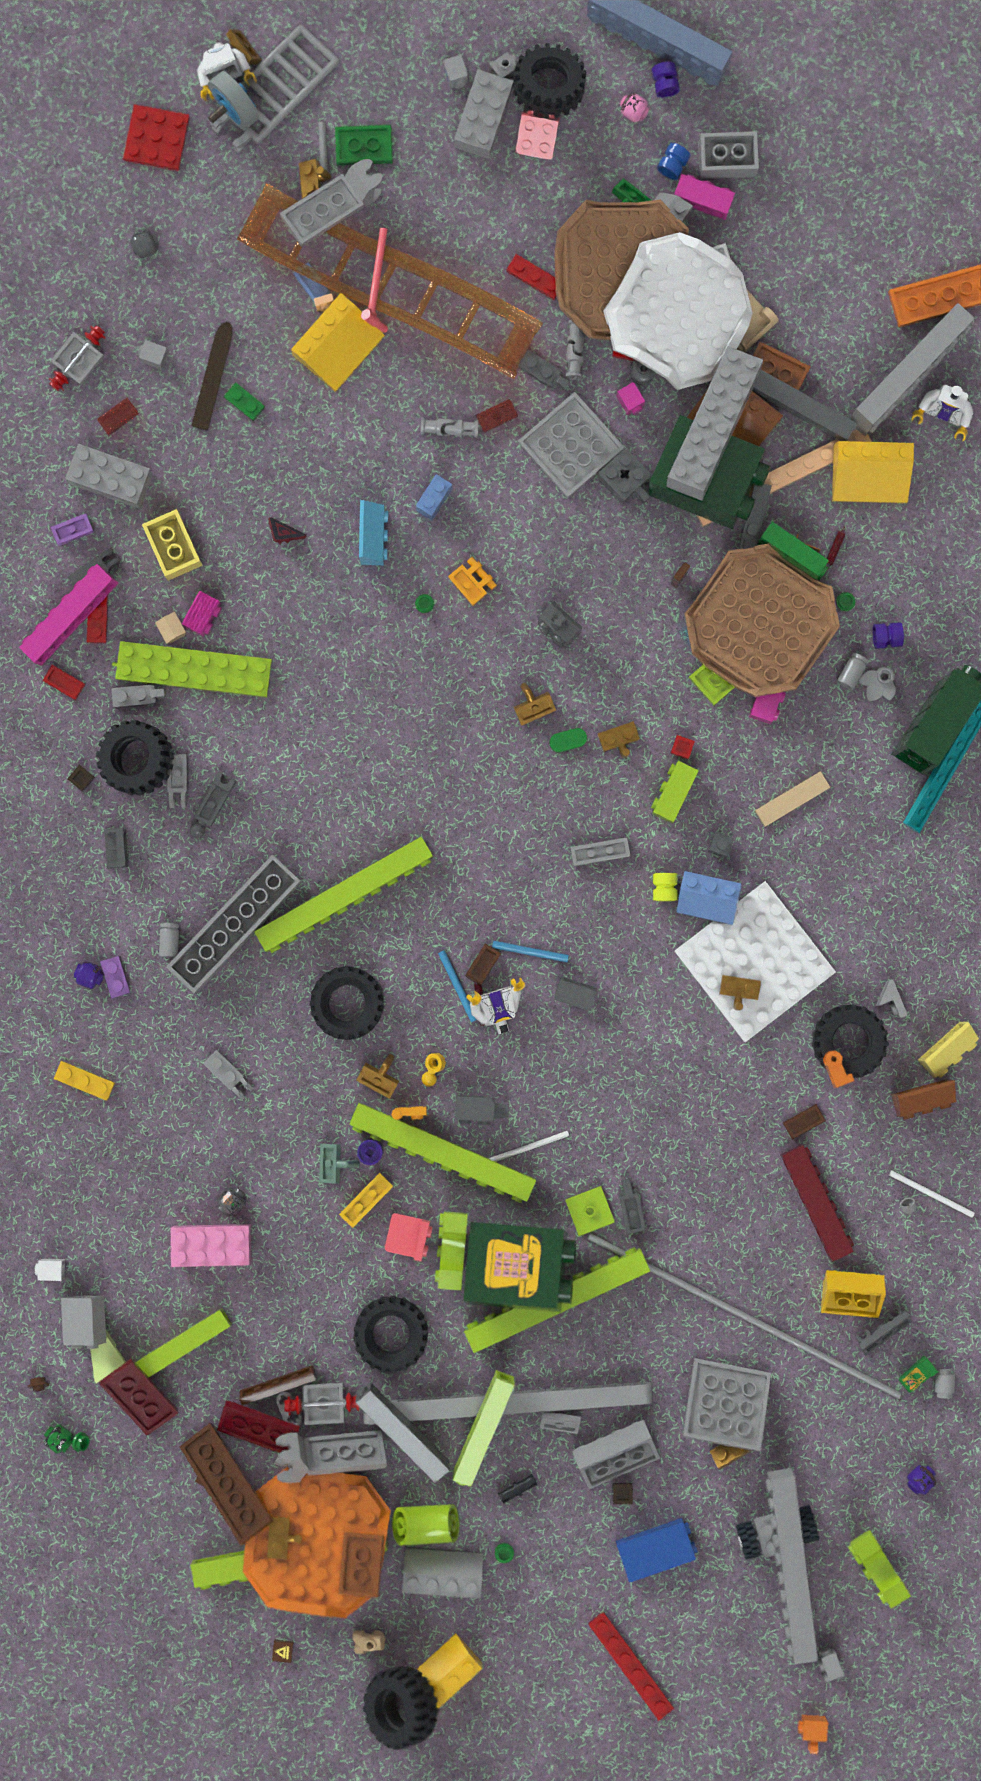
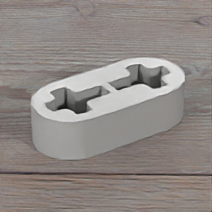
M287 1390L280 1392L276 1398V1403L284 1421L299 1425L302 1421V1413L300 1412L297 1422L289 1421L288 1418L290 1416L288 1412L284 1411V1402H280L282 1395H285V1397L289 1396L291 1400H295L294 1395Z

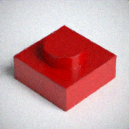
M676 735L670 754L689 760L695 741Z

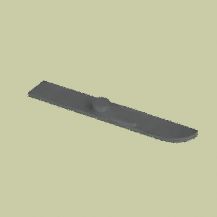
M764 484L763 487L754 485L751 498L756 499L748 520L745 521L738 549H748L757 546L772 485Z

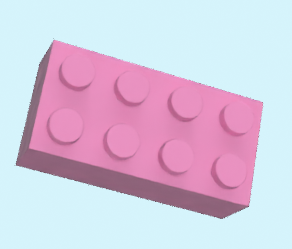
M251 1224L171 1227V1267L250 1265L252 1263Z

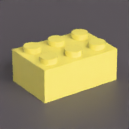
M177 509L142 524L164 576L168 581L203 566Z

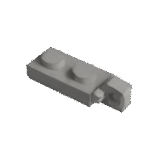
M154 685L111 688L113 708L152 705V703H156V699L166 698L165 690L155 689Z

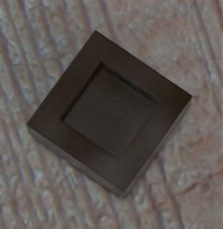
M78 765L67 780L83 792L95 777L81 765Z
M613 1483V1504H633L632 1483Z

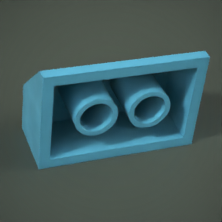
M360 500L361 565H384V560L388 559V549L384 548V541H388V530H385V522H388V511H385V507L382 504Z

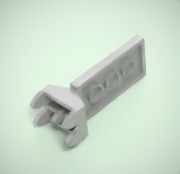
M364 159L350 167L345 177L341 174L280 213V218L301 247L364 208V206L368 207L379 198L381 190L375 188L381 183L382 174H373L372 176L366 174L372 166V160Z
M381 1430L306 1437L304 1440L298 1433H288L279 1436L276 1440V1444L288 1446V1450L278 1454V1458L275 1460L276 1465L289 1467L288 1471H282L277 1475V1479L284 1483L300 1482L307 1472L309 1476L380 1469L387 1466Z

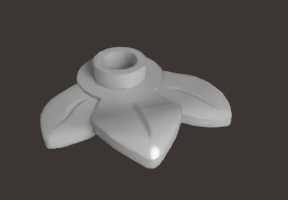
M882 667L877 671L869 670L859 679L860 684L867 686L866 697L868 701H875L881 696L890 701L896 692V687L893 683L894 673L887 667ZM886 674L887 680H882L881 675Z

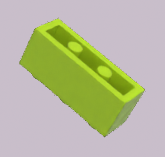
M677 761L676 765L672 763L667 773L670 777L667 782L663 781L659 789L662 794L659 799L655 798L651 806L654 809L652 814L673 824L699 770L680 761Z

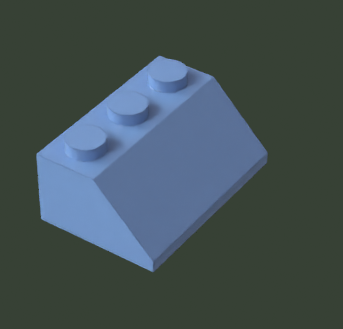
M685 871L679 893L677 913L733 925L742 889L741 883Z

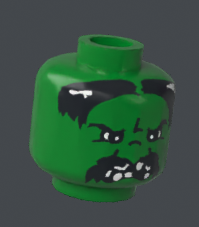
M61 1424L56 1425L54 1428L50 1426L44 1434L46 1437L44 1445L56 1454L65 1453L73 1442L72 1432Z

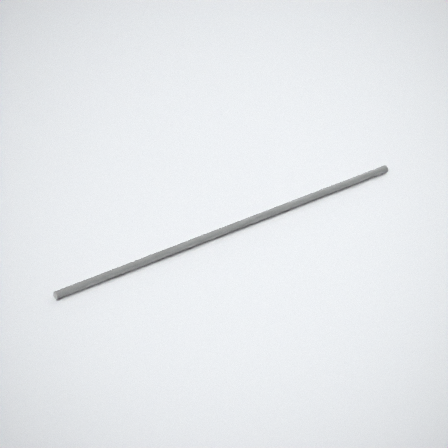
M591 1233L589 1234L588 1240L619 1256L625 1255L624 1250ZM647 1262L650 1272L897 1399L901 1397L902 1393Z

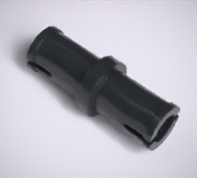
M530 1474L519 1482H513L512 1486L498 1492V1495L503 1504L518 1495L521 1497L522 1493L538 1484L533 1475Z

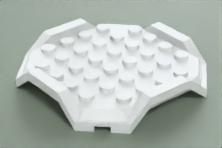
M680 232L639 244L631 266L616 293L603 310L606 323L609 325L613 350L637 360L666 378L676 390L712 381L727 346L734 349L738 348L752 317V309L743 273L732 260L703 241Z

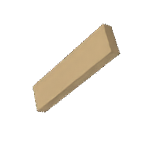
M820 771L758 808L755 812L763 826L766 827L831 787Z

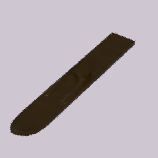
M230 322L222 323L214 336L191 427L207 431L209 429L233 332Z

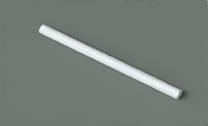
M568 1131L489 1159L497 1162L568 1137L569 1134Z
M892 1170L889 1176L971 1218L975 1214L969 1209Z

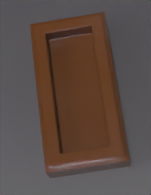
M683 563L673 576L671 581L673 587L677 588L690 569L689 564Z
M485 943L465 974V977L481 986L501 953Z
M814 1104L784 1121L783 1125L793 1140L826 1120L817 1104Z

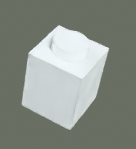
M65 1259L39 1260L35 1265V1275H38V1280L62 1281L65 1278Z

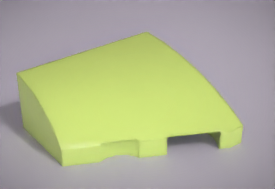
M107 1330L106 1343L99 1344V1348L90 1349L94 1381L96 1383L126 1362Z

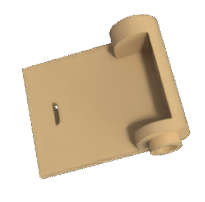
M748 290L752 317L749 327L737 350L742 352L750 349L779 321L776 314L768 307L763 308Z

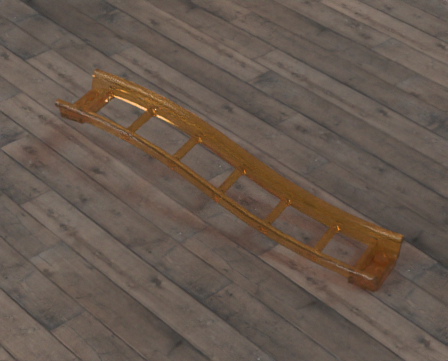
M266 183L237 240L285 267L339 294L342 293L352 300L369 306V294L338 281L355 248L376 257L378 241L338 223L324 233L348 245L331 277L296 260L302 249L298 241L290 255L263 242L279 209L284 211L298 202ZM385 245L383 261L389 263L379 284L376 310L415 327L515 379L518 365L526 354L534 336L542 327L543 322L457 276ZM396 267L430 281L414 315L380 300ZM438 285L473 302L456 335L421 318ZM480 306L514 324L498 357L463 339Z

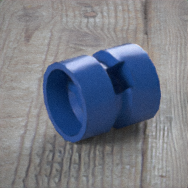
M670 143L665 151L666 157L661 158L657 165V170L671 180H678L683 171L682 167L687 164L691 155L683 146Z

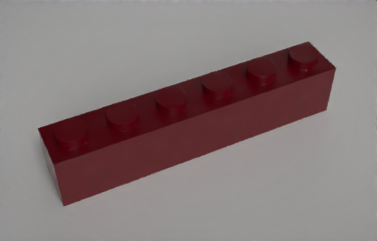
M799 1145L780 1154L829 1259L834 1262L854 1252L852 1249L854 1243L849 1235L846 1236L843 1230L846 1228L841 1217L837 1218L836 1205L833 1200L829 1201L827 1193H829L828 1188L824 1182H820L818 1176L821 1174L817 1166L812 1165L810 1161L812 1155L808 1147L804 1148L803 1145Z

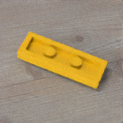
M64 1061L60 1062L54 1079L106 1101H108L115 1082Z
M379 1173L339 1215L353 1228L393 1185Z

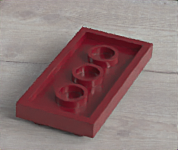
M132 1358L100 1380V1386L146 1436L178 1414V1409Z
M226 1400L217 1431L281 1453L282 1451H287L288 1446L276 1444L277 1438L288 1433H298L300 1426Z

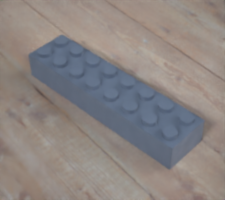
M588 0L587 16L592 22L601 23L610 32L616 31L625 40H632L638 43L642 49L653 51L657 57L661 59L666 58L674 62L676 67L687 69L689 74L702 77L709 85L715 84L718 86L729 67L733 51L638 0Z

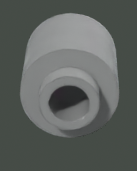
M939 1369V1372L935 1374V1392L938 1398L951 1399L955 1393V1374L951 1373L949 1369Z

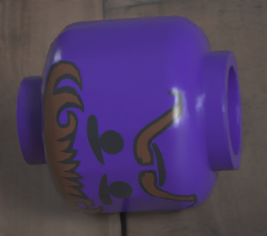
M85 961L82 964H78L74 978L78 985L93 989L96 985H101L104 975L101 974L102 969L99 965Z
M918 1465L907 1475V1485L915 1494L925 1495L936 1485L934 1477L936 1473L929 1466Z

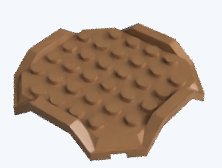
M586 199L557 231L554 256L556 295L560 310L589 339L611 340L609 325L606 323L603 310L619 288L636 256L639 244L679 232L688 235L689 228L670 212V209L661 199L645 202H596Z
M769 544L758 545L748 549L730 550L696 600L684 614L691 653L706 668L735 688L751 696L760 697L796 690L840 627L833 588L830 585L813 579L786 561Z

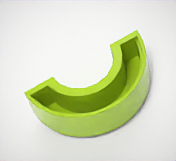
M444 1211V1214L440 1213L439 1225H443V1227H439L438 1238L442 1239V1246L438 1245L437 1257L441 1258L440 1268L435 1271V1282H438V1289L461 1290L468 1213Z
M870 1530L849 1542L848 1548L858 1565L862 1563L865 1567L862 1571L868 1581L870 1579L874 1581L880 1591L877 1595L883 1604L888 1603L892 1609L911 1597Z

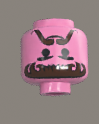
M631 93L628 96H624L621 100V114L632 122L645 119L649 108L648 102L636 93Z

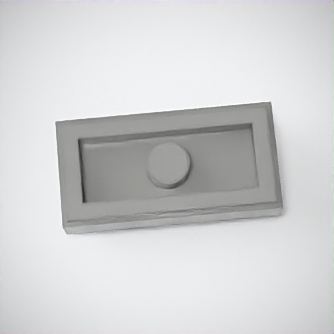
M544 1411L541 1415L539 1428L578 1434L581 1417Z

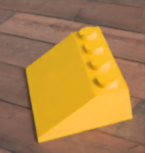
M342 293L338 295L291 349L292 355L335 392L385 337L379 329L362 319V311Z
M838 441L834 443L832 501L908 503L914 463V443Z

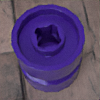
M662 62L652 68L653 80L656 82L654 86L657 97H671L680 92L679 80L676 78V64L674 62Z
M901 622L889 623L888 626L885 623L873 625L872 635L875 649L887 648L888 645L891 648L903 646L904 631Z
M367 1139L359 1145L357 1156L363 1164L374 1165L382 1158L383 1147L379 1141Z

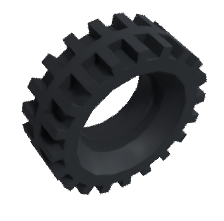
M545 43L544 48H540L538 44L535 45L534 51L527 49L525 56L520 55L519 61L515 65L513 87L514 96H518L517 102L519 105L525 104V111L528 112L531 109L534 111V116H538L541 113L544 114V118L548 119L549 115L559 118L560 113H564L567 116L569 115L570 108L574 111L577 109L578 103L582 102L584 95L586 70H584L583 61L578 62L579 56L577 54L573 56L570 54L571 49L566 48L564 51L560 49L561 45L556 44V48L550 47V43ZM541 69H554L566 76L567 83L556 89L544 88L533 80V74Z
M349 966L334 968L324 973L315 983L316 985L311 991V1015L316 1025L324 1033L336 1039L352 1040L365 1036L380 1021L384 1010V996L375 978L366 971ZM344 985L358 988L365 999V1009L357 1019L352 1021H342L336 1018L331 1012L329 1005L332 993Z
M842 1005L832 1008V1010L824 1013L823 1017L817 1021L815 1031H813L812 1047H814L815 1057L819 1060L820 1065L826 1069L823 1058L827 1052L835 1051L833 1036L836 1030L848 1023L856 1024L866 1032L868 1047L859 1058L850 1060L842 1057V1065L846 1075L852 1074L853 1078H861L864 1075L871 1074L876 1067L882 1064L883 1057L887 1055L886 1047L889 1046V1041H887L886 1035H888V1032L884 1029L883 1021L879 1020L876 1013L869 1011L863 1006Z
M384 1296L375 1301L373 1300L362 1310L354 1327L353 1339L357 1353L360 1354L363 1362H367L370 1365V1368L381 1370L380 1372L385 1373V1371L396 1373L400 1370H407L408 1367L417 1363L427 1345L428 1325L423 1316L424 1314L416 1307L417 1305L407 1301L406 1298ZM386 1316L401 1318L409 1328L408 1342L402 1349L388 1352L381 1349L373 1338L375 1324Z

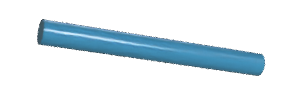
M493 941L492 946L494 949L561 962H568L569 957L566 954Z
M445 950L439 952L438 955L470 1021L477 1020L472 1016L470 1002Z

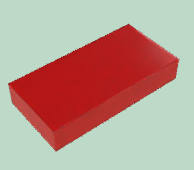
M53 664L42 680L75 701L86 685Z

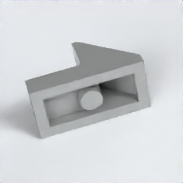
M894 980L886 981L876 1006L891 1001L889 1007L893 1016L896 1015L897 1018L907 1016L908 1014Z

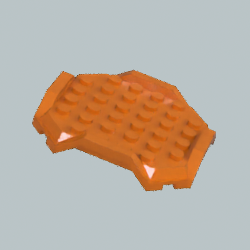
M286 1467L283 1471H288L289 1467ZM307 1472L300 1482L284 1483L279 1481L276 1475L255 1491L271 1517L290 1518L289 1534L302 1536L300 1543L288 1542L287 1559L267 1558L269 1525L246 1542L243 1573L267 1607L325 1617L346 1618L372 1598L338 1594L344 1532L384 1535L383 1566L391 1510L367 1476L345 1473L308 1476Z

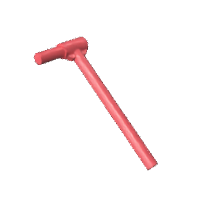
M380 228L369 306L361 314L363 320L383 333L388 331V327L380 321L375 311L387 237L386 228Z

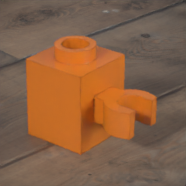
M802 1715L801 1721H798V1733H801L803 1740L808 1741L809 1753L818 1754V1741L827 1742L828 1721L825 1716Z

